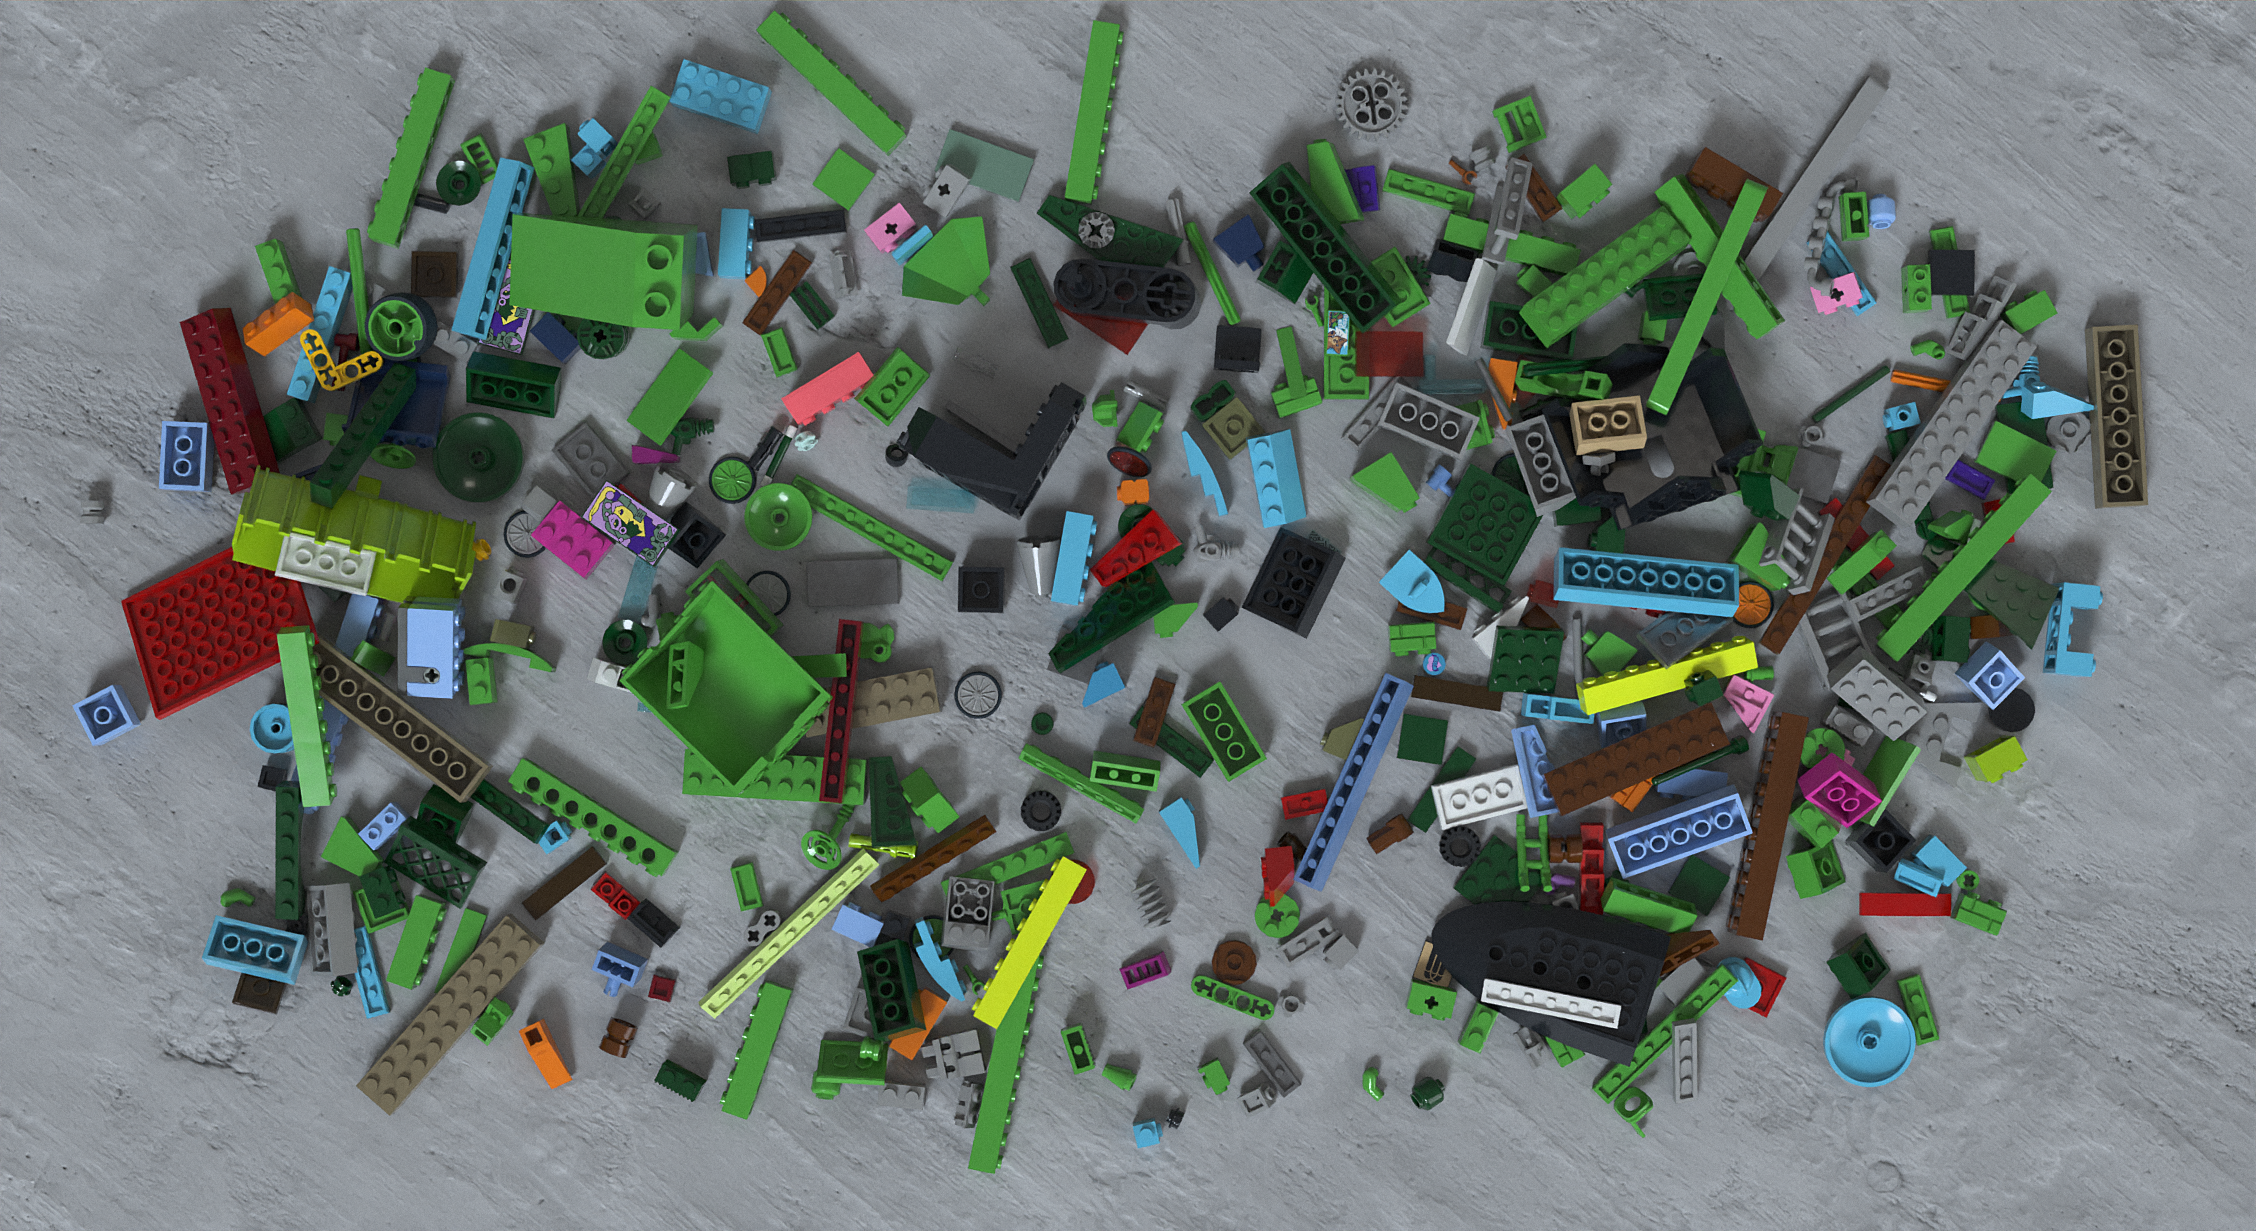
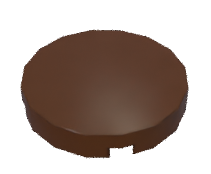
M1239 940L1225 941L1214 951L1212 968L1217 978L1222 982L1230 985L1243 984L1255 973L1257 965L1256 955L1245 942Z

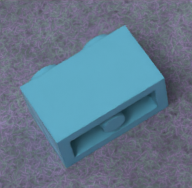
M594 118L590 121L586 120L579 127L580 131L577 134L603 160L618 145V142Z
M1928 835L1910 853L1915 858L1913 860L1915 864L1945 876L1942 886L1948 887L1967 868L1935 835Z

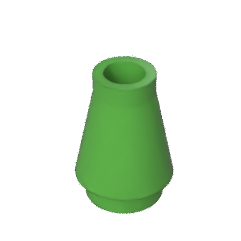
M1108 1063L1102 1072V1076L1106 1077L1123 1091L1125 1089L1130 1091L1137 1077L1133 1070L1113 1066Z

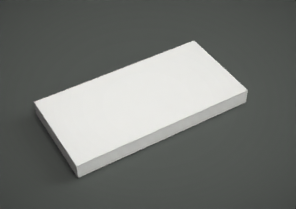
M1479 258L1475 259L1446 341L1448 345L1463 355H1467L1497 272L1485 260Z
M291 532L289 537L284 536L275 576L366 596L376 551L362 548L360 555L349 552L350 545L327 540L325 546L315 544L314 537Z
M1518 764L1431 785L1442 830L1528 808Z

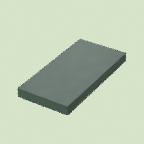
M949 129L934 171L937 173L941 165L945 167L950 163L972 177L969 185L1019 202L1034 159Z

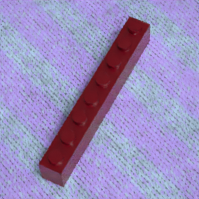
M839 619L835 654H846L847 677H833L831 695L833 699L830 701L819 801L844 803L864 627L863 621Z

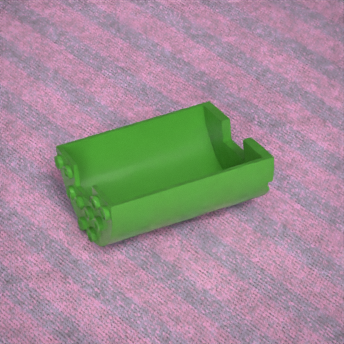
M707 581L700 587L699 591L701 593L695 599L693 597L689 599L683 606L685 610L674 621L675 626L671 631L666 630L659 637L660 643L657 646L644 648L637 656L639 660L634 665L631 663L623 670L622 674L624 676L619 681L736 795H740L751 786L749 783L752 784L758 781L769 771L768 765H774L776 762H779L817 721L814 717L820 716L829 706L828 702L833 699V696L714 581ZM690 641L704 650L703 673L687 707L667 710L670 645Z

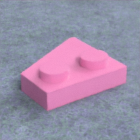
M1734 674L1731 676L1723 692L1725 698L1748 729L1755 733L1774 694Z

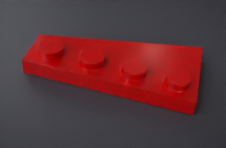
M1153 509L1106 553L1090 571L1101 586L1108 587L1183 543L1158 511Z

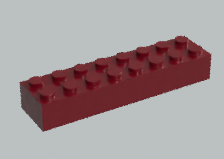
M212 308L179 323L230 494L249 493L257 465H260L262 470H266L268 467L270 472L280 474L232 310L231 308Z

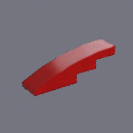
M1580 822L1583 854L1582 862L1579 863V909L1603 915L1600 899L1604 893V825L1602 822Z
M1859 893V915L1951 916V893H1938L1936 897L1927 893Z

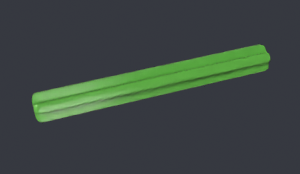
M1195 222L1187 223L1184 225V229L1229 324L1235 325L1240 322L1241 318Z

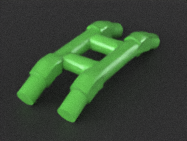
M1516 814L1518 879L1521 891L1527 892L1530 889L1528 869H1541L1543 890L1545 892L1552 890L1548 849V815L1539 816L1538 839H1525V814ZM1526 848H1539L1540 860H1527Z

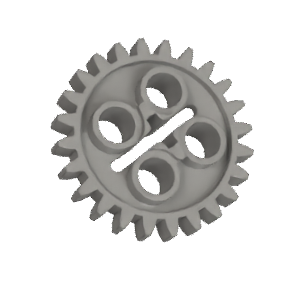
M1367 68L1364 69L1362 76L1356 71V79L1348 76L1349 85L1346 83L1341 84L1345 91L1337 92V95L1342 99L1335 100V104L1341 106L1335 110V113L1342 114L1338 118V122H1346L1343 130L1350 127V136L1356 132L1358 133V140L1364 135L1367 142H1369L1371 136H1374L1376 142L1379 141V135L1387 139V131L1394 135L1396 131L1393 126L1400 128L1402 124L1398 119L1405 120L1406 115L1401 113V111H1407L1408 106L1402 105V103L1408 100V97H1401L1405 92V88H1397L1400 81L1393 83V74L1386 78L1385 70L1380 75H1377L1376 68H1374L1372 74H1369ZM1367 86H1370L1371 88L1372 103L1377 104L1374 108V115L1376 119L1375 125L1372 123L1371 108L1370 106L1366 107V105H1368L1369 95L1366 89ZM1378 87L1384 88L1386 96L1378 97L1375 94V89ZM1360 91L1364 94V99L1356 101L1352 94ZM1382 109L1388 110L1390 118L1382 119L1379 117L1378 112ZM1364 113L1367 115L1368 121L1360 123L1357 121L1356 115Z

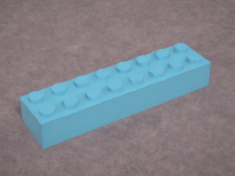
M1559 547L1554 558L1553 600L1733 617L1739 607V565Z

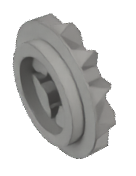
M1093 212L1083 217L1079 224L1078 234L1082 242L1090 248H1102L1113 239L1114 224L1107 215ZM1089 223L1094 226L1104 224L1100 229L1101 236L1095 234L1089 237L1092 232Z

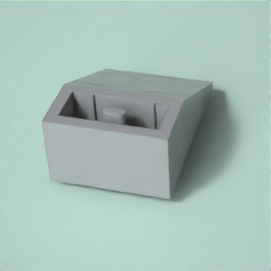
M949 877L940 947L983 952L988 949L994 881Z

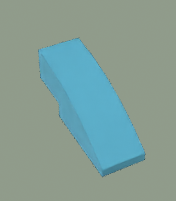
M1523 693L1522 716L1593 724L1594 714L1587 715L1581 710L1579 699Z

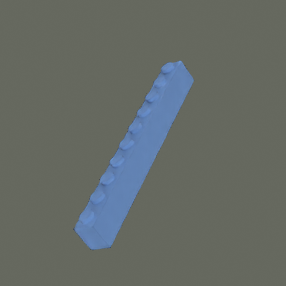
M1385 673L1293 880L1322 892L1414 687L1408 682Z

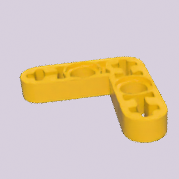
M308 329L302 332L300 336L301 345L321 386L328 391H336L379 371L383 367V357L374 351L366 352L336 366L319 332ZM308 334L317 337L314 343L317 348L322 346V350H317L310 354L309 351L314 349L310 343L306 344L305 342L308 339ZM318 354H324L327 357V363L323 367L315 364V357ZM370 356L378 358L379 361L376 362V367L373 368V366L368 365L364 367L367 372L363 373V369L358 361L361 360L362 364L370 361ZM349 365H355L358 368L357 376L349 378L345 372L346 368ZM331 366L333 370L328 372L331 377L337 378L333 387L325 384L328 380L326 373L320 374V371L327 370Z

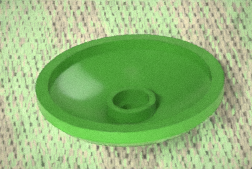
M783 483L769 484L757 490L749 499L744 515L746 529L751 538L760 546L774 551L788 550L800 544L811 529L813 517L812 509L806 496L797 488ZM778 514L784 515L782 522L776 520Z

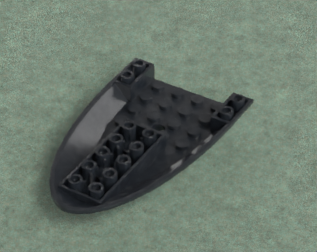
M1516 901L1484 902L1464 906L1449 912L1435 924L1432 930V944L1436 955L1453 978L1480 1001L1484 980L1489 978L1621 1005L1618 1027L1616 1029L1483 1002L1509 1019L1552 1040L1630 1067L1671 939L1670 936L1592 912L1550 904ZM1493 947H1499L1503 952V956L1495 959L1491 956L1490 950ZM1541 961L1545 963L1547 970L1544 973L1536 972L1534 969L1536 962ZM1581 976H1586L1591 981L1590 986L1586 989L1580 988L1577 984V980Z

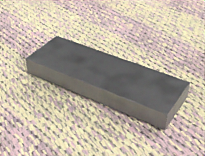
M1261 1030L1243 1042L1245 1048L1283 1098L1302 1085Z

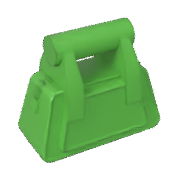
M1762 445L1755 472L1771 474L1787 486L1798 447L1776 445L1773 448ZM1766 454L1771 456L1768 466L1763 467Z

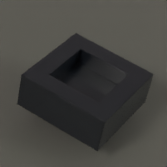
M262 765L257 787L276 791V786L285 780L287 770Z

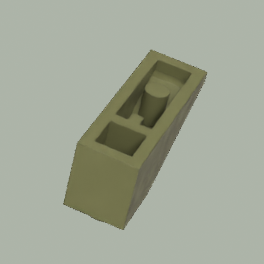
M495 619L490 641L529 648L536 639L535 627L510 620Z

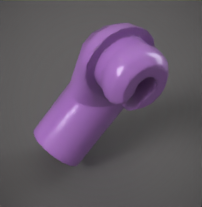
M1558 873L1551 876L1552 890L1550 892L1544 891V893L1553 895L1554 891L1560 886L1573 888L1575 877Z

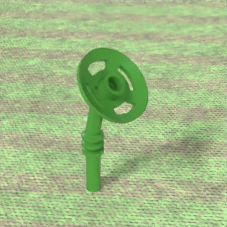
M842 805L843 810L839 811L841 814L837 815L838 819L829 834L820 830H811L803 836L801 840L802 851L808 861L814 866L824 870H831L839 865L842 854L835 840L845 823L850 821L848 818L852 817L851 813H854L853 808L855 805ZM810 837H813L814 839L811 842V847H809V839ZM817 853L819 856L827 858V862L818 859L815 854Z

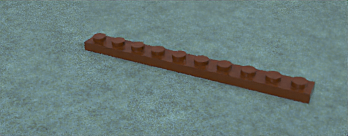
M1877 455L1871 458L1835 517L1811 591L1796 595L1789 592L1758 643L1776 655H1779L1870 508L1871 505L1866 501L1891 467L1889 463Z

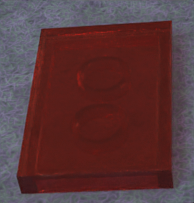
M1356 331V377H1423V332L1366 331L1362 333L1361 331Z

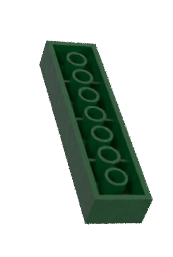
M1290 161L1281 164L1249 192L1362 333L1370 330L1403 302Z

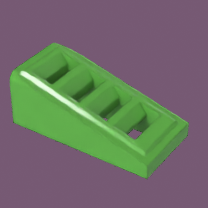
M482 133L461 143L460 146L469 162L479 172L482 185L494 179L498 164ZM479 142L481 146L471 151L469 147ZM484 150L485 155L477 159L474 158L473 155ZM489 159L490 162L479 168L478 163ZM493 166L494 171L484 176L482 172Z

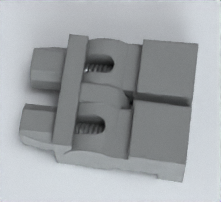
M977 1027L933 1038L931 1042L921 1046L923 1057L935 1056L937 1064L925 1066L927 1078H940L941 1081L986 1072L982 1051L975 1052L981 1049Z

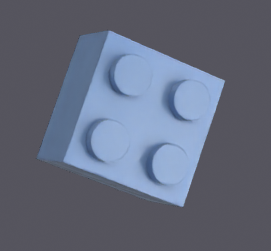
M111 685L72 705L93 746L103 745L141 725L121 685Z

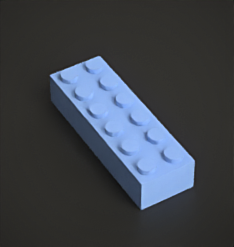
M1734 784L1605 830L1623 879L1753 833Z

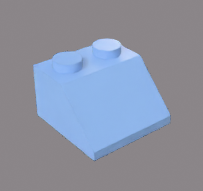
M1987 641L1968 659V663H1964L1954 673L1968 689L1992 710L2025 678L2001 650Z
M1642 700L1596 713L1601 749L1646 730V711Z

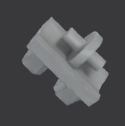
M1523 1027L1512 1034L1533 1070L1553 1059L1537 1032Z

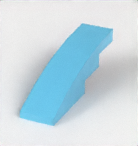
M1186 431L1181 432L1191 477L1200 475L1205 497L1214 495L1218 516L1228 515L1221 489L1209 463Z

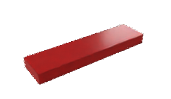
M1834 498L1817 513L1820 516L1830 513L1835 518L1843 505L1837 498ZM1859 525L1846 546L1853 552L1869 535ZM1886 556L1869 573L1877 581L1895 565Z

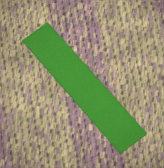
M1292 327L1278 329L1276 332L1291 399L1305 397L1307 393Z

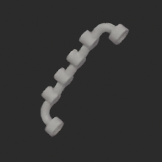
M1848 176L1846 180L1833 183L1829 187L1826 196H1820L1818 209L1822 210L1821 217L1815 216L1813 229L1818 231L1816 237H1810L1809 250H1813L1811 257H1805L1804 270L1808 271L1807 280L1809 285L1821 291V296L1831 297L1834 289L1833 278H1823L1821 282L1817 280L1816 275L1820 268V258L1825 247V237L1830 226L1831 212L1835 205V195L1841 189H1845V193L1857 192L1858 177Z

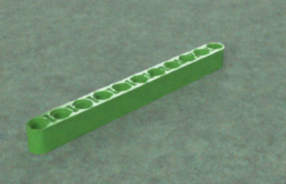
M1749 179L1746 180L1645 407L1667 415L1768 187Z

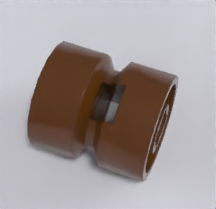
M1548 834L1549 863H1562L1564 860L1568 863L1582 862L1583 846L1581 834H1567L1566 837H1563L1562 834ZM1561 845H1564L1565 852H1561Z
M611 1017L606 1028L608 1034L603 1036L599 1048L611 1055L626 1058L631 1047L628 1042L634 1039L638 1027L627 1021Z

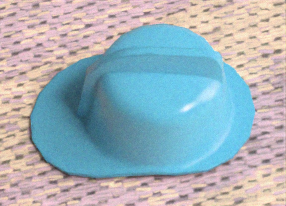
M1737 957L1723 959L1717 967L1722 963L1738 979V982L1724 994L1733 1006L1747 1009L1754 1006L1760 999L1761 986L1751 968L1744 960Z

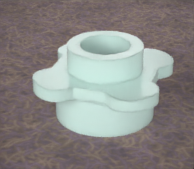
M811 431L802 432L795 438V446L798 451L810 450L818 443V439H815V435Z

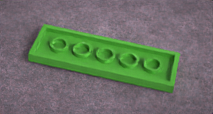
M1324 286V400H1369V330L1362 333L1350 318L1348 357L1325 356L1327 310H1344Z

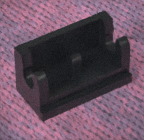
M647 898L627 917L630 922L660 948L664 947L680 929L675 922Z

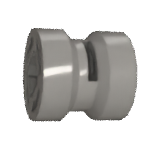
M81 501V508L83 509L81 524H104V516L102 515L104 501Z

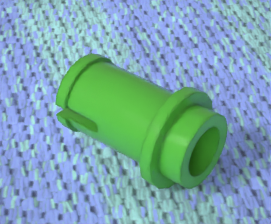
M1758 666V668L1744 671V679L1749 680V682L1754 680H1773L1774 678L1773 666Z

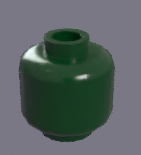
M1425 1077L1412 1087L1410 1097L1418 1109L1423 1108L1428 1111L1444 1100L1443 1091H1445V1087L1439 1079L1434 1080L1432 1077Z

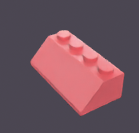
M857 352L781 399L797 424L807 426L816 420V415L821 412L825 415L836 408L834 405L841 400L845 403L855 396L853 393L859 389L862 390L874 374L860 352Z

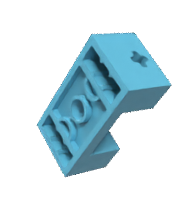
M2066 582L2051 584L2060 589L2048 614L2043 673L2092 677V673H2094L2096 668V660L2093 659L2094 654L2067 651V647L2071 643V635L2068 632L2069 625L2073 622L2071 608L2081 610L2098 609L2103 599V593L2100 591L2101 586Z

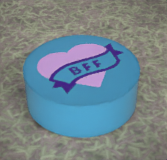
M1431 653L1424 657L1422 665L1426 673L1438 675L1443 672L1446 663L1442 655Z

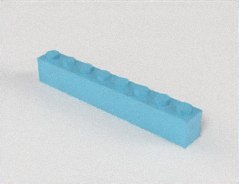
M500 157L452 326V331L483 340L487 338L511 253L512 216L516 212L522 213L534 172V167Z

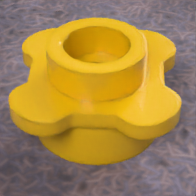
M478 539L476 542L473 541L472 550L476 552L475 558L479 561L483 559L488 560L491 554V547L484 539Z

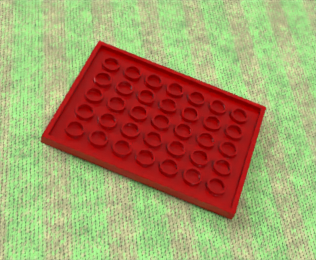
M230 547L122 600L121 603L155 718L162 720L281 662L277 633L281 627L309 625L310 633H314L315 645L320 643L301 582L275 576L276 571L233 561V548Z

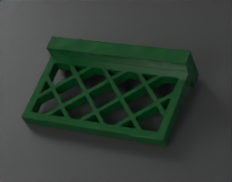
M410 816L401 824L398 830L399 833L384 863L461 909L488 862ZM403 836L411 839L414 846L405 847L402 839ZM426 848L431 851L433 857L425 859L421 849ZM416 850L419 860L411 862L407 851ZM402 853L405 863L400 864L392 859L394 854ZM440 860L449 862L452 869L444 871ZM435 862L438 872L430 873L426 863ZM421 864L424 875L415 873L413 866ZM464 871L472 876L471 880L463 882L460 872ZM454 873L457 884L449 885L446 875ZM440 876L443 886H436L433 883L432 877ZM451 889H460L462 894L461 900L453 896Z

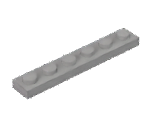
M365 277L369 306H372L382 297L393 294ZM437 320L438 331L433 344L468 364L473 351H476L479 345L462 334L452 331V328Z

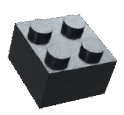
M959 567L958 612L1004 613L1005 568Z
M1885 809L1874 827L1861 822L1845 841L1876 872L1887 873L1913 845L1916 839Z

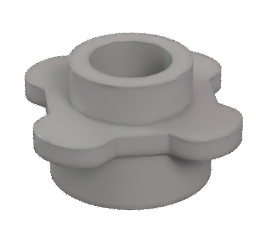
M1816 423L1814 426L1809 427L1803 425L1800 428V433L1803 436L1802 445L1804 447H1809L1813 444L1820 446L1824 443L1821 431L1822 426Z
M1291 991L1288 996L1278 999V1004L1282 1006L1285 1017L1290 1018L1296 1012L1304 1010V1004L1299 1001L1296 991Z

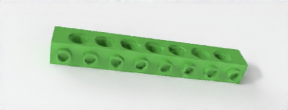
M528 758L521 759L508 782L513 784L511 788L518 793L523 794L526 792L531 795V800L540 806L543 804L551 808L550 812L559 818L565 816L570 820V825L579 830L581 828L589 831L588 836L598 842L602 839L608 843L607 847L615 853L623 852L627 855L626 859L631 863L644 865L647 867L645 871L654 877L658 875L664 876L679 853ZM533 777L538 778L540 781V786L536 790L530 786V780ZM552 789H556L559 792L557 801H552L549 797V792ZM570 801H575L578 804V811L576 813L569 811L568 804ZM591 812L595 813L598 818L595 825H591L587 821V816ZM609 824L614 825L617 829L614 837H610L606 832ZM628 836L636 840V845L633 849L628 848L625 844ZM647 848H651L655 852V858L652 861L645 858L644 853Z

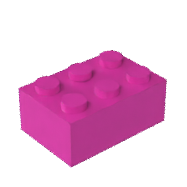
M560 500L531 534L535 540L585 580L588 579L615 546L609 539Z
M1830 753L1797 779L1804 797L1846 828L1850 827L1882 802L1875 784L1834 753Z

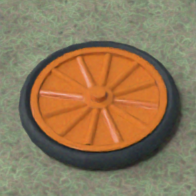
M1744 581L1739 583V607L1732 617L1733 622L1743 628L1762 626L1773 613L1774 600L1768 588L1758 582Z

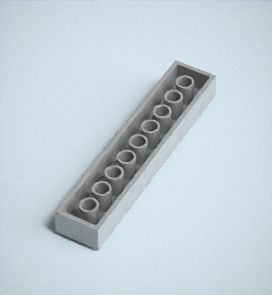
M2003 320L1995 322L1981 343L1965 360L1866 502L1899 528L1903 529L1912 526L2037 347Z

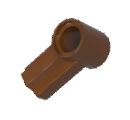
M1401 813L1386 822L1384 827L1375 831L1366 839L1377 855L1395 842L1399 843L1406 839L1414 831Z

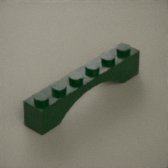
M283 780L276 786L275 919L298 920L305 913V889L301 872V831L305 807H303L299 781Z

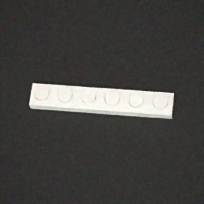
M1489 978L1484 980L1481 997L1482 1002L1616 1029L1621 1011V1005Z

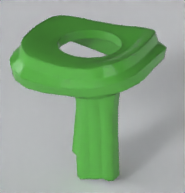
M1633 1086L1625 1090L1615 1100L1614 1109L1626 1122L1633 1126L1638 1135L1644 1138L1645 1134L1635 1122L1647 1114L1654 1107V1104L1645 1092ZM1630 1098H1640L1641 1102L1638 1108L1632 1111L1625 1109L1626 1102Z

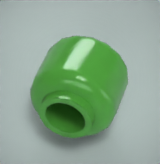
M817 1070L813 1073L811 1091L816 1094V1098L833 1100L834 1096L840 1094L841 1083L817 1082Z

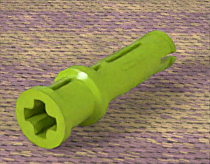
M851 833L848 847L885 852L894 858L901 856L911 858L912 860L917 855L918 841H916L917 846L872 848L871 836Z

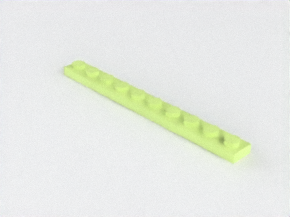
M864 848L859 851L698 1002L700 1007L715 1019L879 866L877 860Z

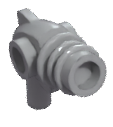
M1202 524L1194 527L1199 544L1195 546L1193 552L1197 556L1198 562L1220 561L1221 555H1223V560H1225V555H1227L1228 559H1230V555H1232V559L1239 557V544L1232 542V546H1230L1228 542L1227 546H1225V541H1223V546H1221L1220 540H1214V535L1206 536Z

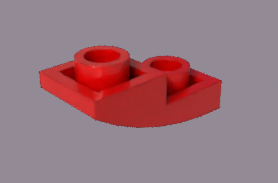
M606 871L591 887V891L604 900L611 909L625 920L640 904V901Z

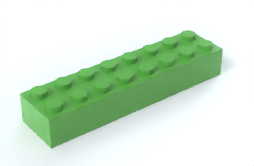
M1662 206L1528 301L1519 314L1546 348H1548L1682 252L1691 239L1667 209Z
M689 748L685 749L682 794L833 803L819 801L824 760L822 756L786 754L779 762H776L774 765H768L769 771L758 781L752 784L749 783L751 786L746 791L736 795ZM849 758L844 803L836 804H865L868 759Z

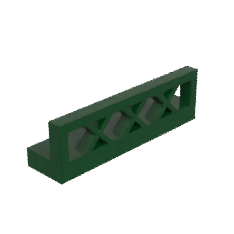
M1432 547L1423 562L1433 572L1493 612L1499 613L1504 602L1512 592L1510 589L1465 564L1463 565L1465 566L1466 575H1457L1452 571L1451 564L1459 563L1460 561H1450V556L1446 554L1447 562L1439 563L1432 558L1437 548ZM1468 568L1474 571L1475 573L1469 574ZM1480 575L1483 577L1485 587L1477 588L1472 585L1470 576ZM1487 581L1492 583L1493 586H1488ZM1498 587L1505 593L1498 602L1490 597L1489 589Z

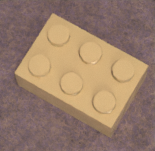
M1640 396L1571 404L1569 415L1576 455L1644 448L1647 434Z

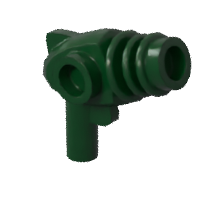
M694 417L680 419L670 433L675 437L672 454L680 456L683 444H690L691 439L696 438L697 432L699 437H701L702 433L705 435L706 431L708 435L715 432L713 419L706 418L705 422L702 418L701 423L699 418L695 421Z

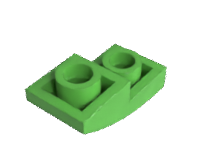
M362 640L354 649L351 660L384 677L396 657Z

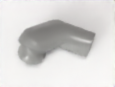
M650 595L648 597L649 615L641 617L643 627L652 628L656 625V619H658L660 614L659 595Z

